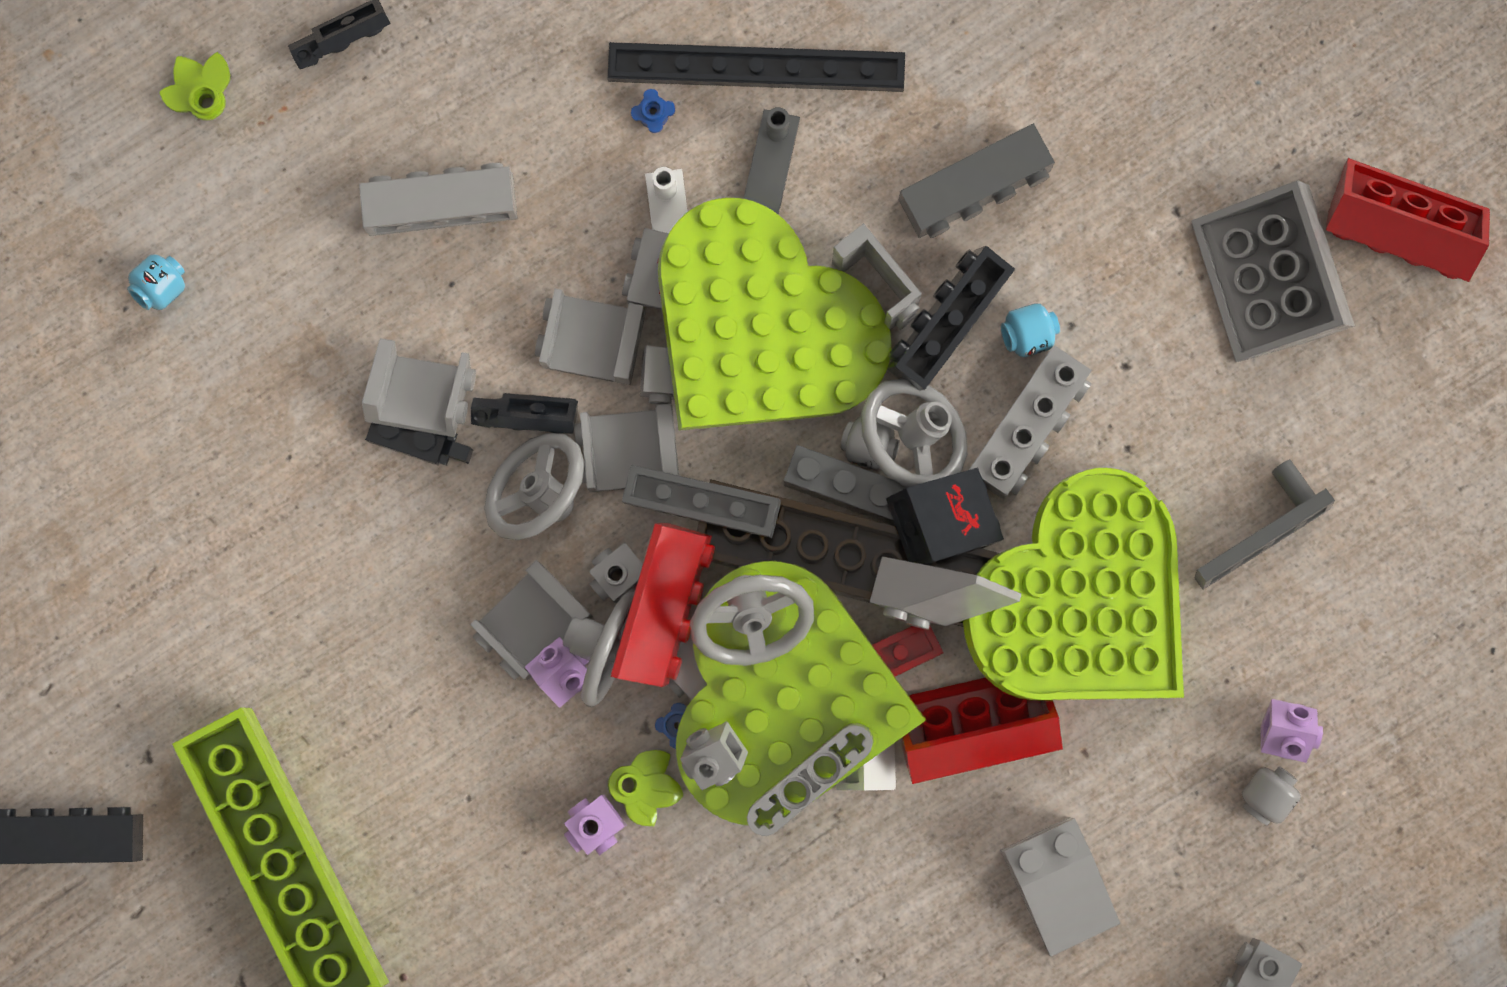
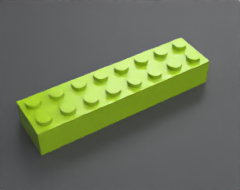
M241 707L172 743L292 987H383L390 983L253 709Z

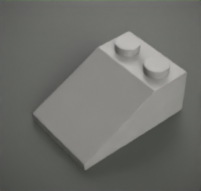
M882 557L870 603L885 608L884 616L906 621L908 625L928 630L930 623L948 626L1020 602L1021 593L978 575Z
M1068 817L1000 849L1050 957L1120 924L1095 860L1075 818Z

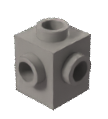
M625 542L613 552L610 548L605 549L592 560L595 567L589 572L595 579L589 584L603 601L610 597L616 604L628 592H635L643 564ZM615 571H623V576L620 580L612 581V574Z
M726 721L708 731L706 728H702L690 735L686 740L687 745L680 760L686 775L690 779H694L700 789L704 790L714 784L722 786L732 780L737 773L741 772L748 751Z

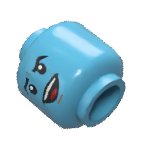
M151 254L129 273L128 281L130 286L127 287V290L132 298L144 309L149 310L152 307L156 310H163L184 291L185 283L181 275L185 271L173 257L168 256L165 259L159 255Z
M1038 303L1009 311L1005 322L1001 324V334L1009 352L1014 351L1020 357H1028L1050 350L1055 344V334L1060 333V325L1054 312L1049 313L1042 304Z

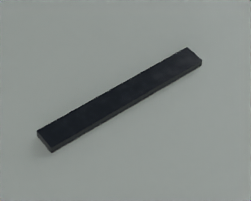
M609 42L607 79L608 82L904 92L905 52Z

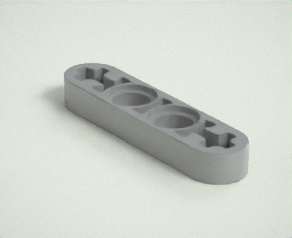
M851 723L843 727L754 802L747 815L750 829L758 835L769 836L782 828L870 753L873 745V736L870 730L859 723ZM851 732L856 736L862 733L865 736L862 741L864 749L859 751L857 748H852L844 756L850 762L844 765L840 755L830 747L833 744H837L838 749L841 750L849 740L846 734ZM821 756L831 757L837 767L834 775L827 778L820 777L814 770V762L817 758ZM798 781L805 786L807 794L803 801L794 803L786 798L784 788L789 782ZM776 794L780 804L790 812L784 815L781 808L772 817L774 825L770 826L766 822L759 825L756 821L759 816L757 809L761 807L762 810L768 811L772 808L776 801L770 797Z

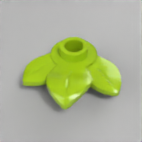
M216 52L209 57L204 66L186 57H176L173 70L175 84L165 87L159 92L163 102L175 112H191L201 120H213L220 116L226 105L223 92L230 82V70L224 57ZM213 98V104L209 108L202 107L204 99Z
M648 750L641 752L633 759L630 766L618 767L611 773L608 779V790L611 797L615 801L624 804L627 817L638 825L655 826L657 808L673 806L684 795L678 782L671 776L664 774L670 761V754L665 751ZM629 777L634 782V788L630 792H625L622 788V782L625 778Z

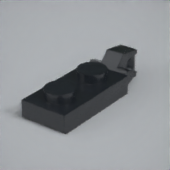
M370 0L312 28V34L288 45L298 68L303 69L316 65L319 58H323V56L329 53L344 51L350 46V43L360 38L379 34L385 26L391 23L380 1Z
M503 393L502 398L499 399L473 397L471 424L487 428H508L517 431L533 430L555 434H573L578 413V400Z
M371 423L365 439L369 443L437 466L439 464L447 466L449 458L469 464L474 451L469 446L455 442L457 433L455 437L375 423Z

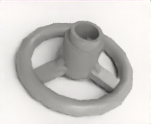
M900 378L883 382L868 395L861 413L862 437L870 457L886 476L907 488L962 471L968 455L966 431L958 412L943 394L929 385L925 390L919 391L907 380ZM901 393L919 396L926 401V403L920 405L908 416L881 406L890 396ZM877 423L898 431L903 444L913 451L916 474L910 473L897 465L884 450L877 434ZM950 431L953 449L948 465L941 472L933 474L930 446Z
M546 433L529 439L512 451L497 469L487 489L484 510L488 526L501 538L522 540L538 535L555 522L566 519L573 510L574 498L582 484L584 460L580 446L565 434ZM555 449H561L567 455L569 462L567 479L564 485L551 476ZM538 452L535 471L523 478L518 492L501 499L502 492L510 476L521 463ZM524 506H529L539 514L532 521L519 525L508 524L502 519V516Z
M739 576L731 582L714 589L698 604L690 621L692 641L704 656L722 664L747 666L771 661L790 652L806 637L814 621L813 600L801 585L781 576ZM765 591L778 593L767 597ZM727 601L728 606H720ZM796 603L799 617L794 627L781 639L765 646L763 630L772 621L771 613ZM733 623L736 631L747 634L750 649H727L715 644L707 635L706 624Z
M634 591L628 592L619 600L605 625L586 617L583 620L574 617L566 631L563 646L570 648V653L590 661L581 693V699L587 707H595L600 703L615 680L614 677H611V672L634 597Z

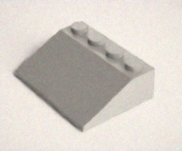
M1297 180L1191 221L1236 362L1300 345L1355 327L1309 184Z

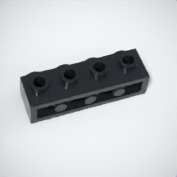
M988 246L978 248L974 252L969 249L964 253L955 266L959 270L951 282L946 279L934 293L933 297L937 301L929 311L923 309L912 322L910 327L914 331L907 341L899 340L890 351L888 357L892 361L889 363L887 370L898 379L904 378L919 391L925 390L1015 271L1014 267Z

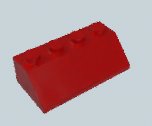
M1347 159L1327 215L1326 231L1332 232L1337 238L1357 241L1367 245L1375 252H1387L1403 258L1411 265H1423L1439 271L1447 278H1459L1470 282L1489 247V208L1359 161Z
M656 523L654 525L611 677L659 687L668 685L670 679L676 680L682 663V658L677 657L681 642L687 643L691 633V620L688 619L692 604L698 605L704 588V583L699 582L703 567L709 568L714 555L715 546L710 545L711 535L671 523Z
M986 677L909 695L926 719L900 739L912 784L1063 750L1059 715L1053 700H1027L1012 696L993 685Z

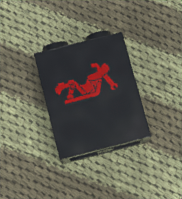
M978 467L907 487L886 498L908 562L930 565L939 560L977 548L984 549L1004 540L999 520L995 516L987 494L986 485L982 480Z

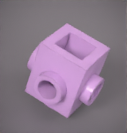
M558 637L529 662L525 668L538 686L560 708L582 690L587 671L585 665L590 661L570 653V648L563 646V640Z
M1271 699L1261 724V752L1307 763L1312 749L1319 748L1323 736V727L1318 726L1317 709Z
M605 795L599 796L591 803L585 798L568 811L571 818L564 823L568 828L564 836L577 853L583 849L588 855L596 850L600 856L618 842L614 835L626 827L627 824ZM589 820L597 822L598 831L596 834L589 832L587 828Z

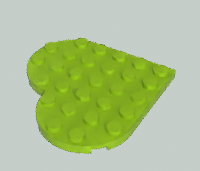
M714 199L689 210L677 221L667 235L658 260V282L679 431L832 416L852 409L864 401L878 387L887 371L890 361L888 355L891 351L890 329L885 325L886 315L880 303L872 292L853 276L830 267L808 266L807 257L798 236L791 226L776 212L762 204L747 199Z
M1115 468L1089 469L1063 479L1047 494L1038 509L1033 524L1032 544L1013 547L997 554L977 573L980 577L1021 593L1020 602L963 620L966 643L975 664L982 674L1000 690L1027 700L1184 698L1176 532L1166 505L1162 500H1158L1145 486L1146 482L1142 479Z
M761 561L744 565L720 579L705 597L714 589L731 582L739 576L770 575L784 577L801 585L813 600L814 621L806 637L786 654L768 662L747 666L722 664L704 656L693 643L695 660L707 685L699 691L687 706L681 718L676 737L677 763L682 779L690 793L712 814L741 825H748L747 815L755 801L843 727L851 723H859L866 726L873 736V745L870 753L825 792L926 720L829 586L807 569L785 562ZM765 591L767 597L778 593ZM727 601L720 606H728ZM796 603L771 613L772 621L763 630L765 646L781 639L794 627L799 617ZM733 623L706 624L707 635L715 644L727 649H750L747 634L736 631ZM727 721L748 751L741 772L737 773L728 783L722 786L714 784L701 790L696 781L686 775L680 759L687 745L686 740L699 729L706 728L708 731ZM851 732L846 734L849 740L841 750L838 749L837 744H833L830 747L840 755L844 765L850 762V760L844 757L847 752L852 748H857L859 751L864 749L862 741L865 736L862 733L856 736ZM821 756L814 762V770L820 777H831L836 772V763L831 757ZM791 781L784 788V795L790 802H801L806 797V788L801 782ZM776 794L770 797L776 801L772 808L768 811L762 810L761 807L757 809L759 816L756 821L759 825L765 822L773 824L772 817L781 808L784 815L790 812L780 804Z

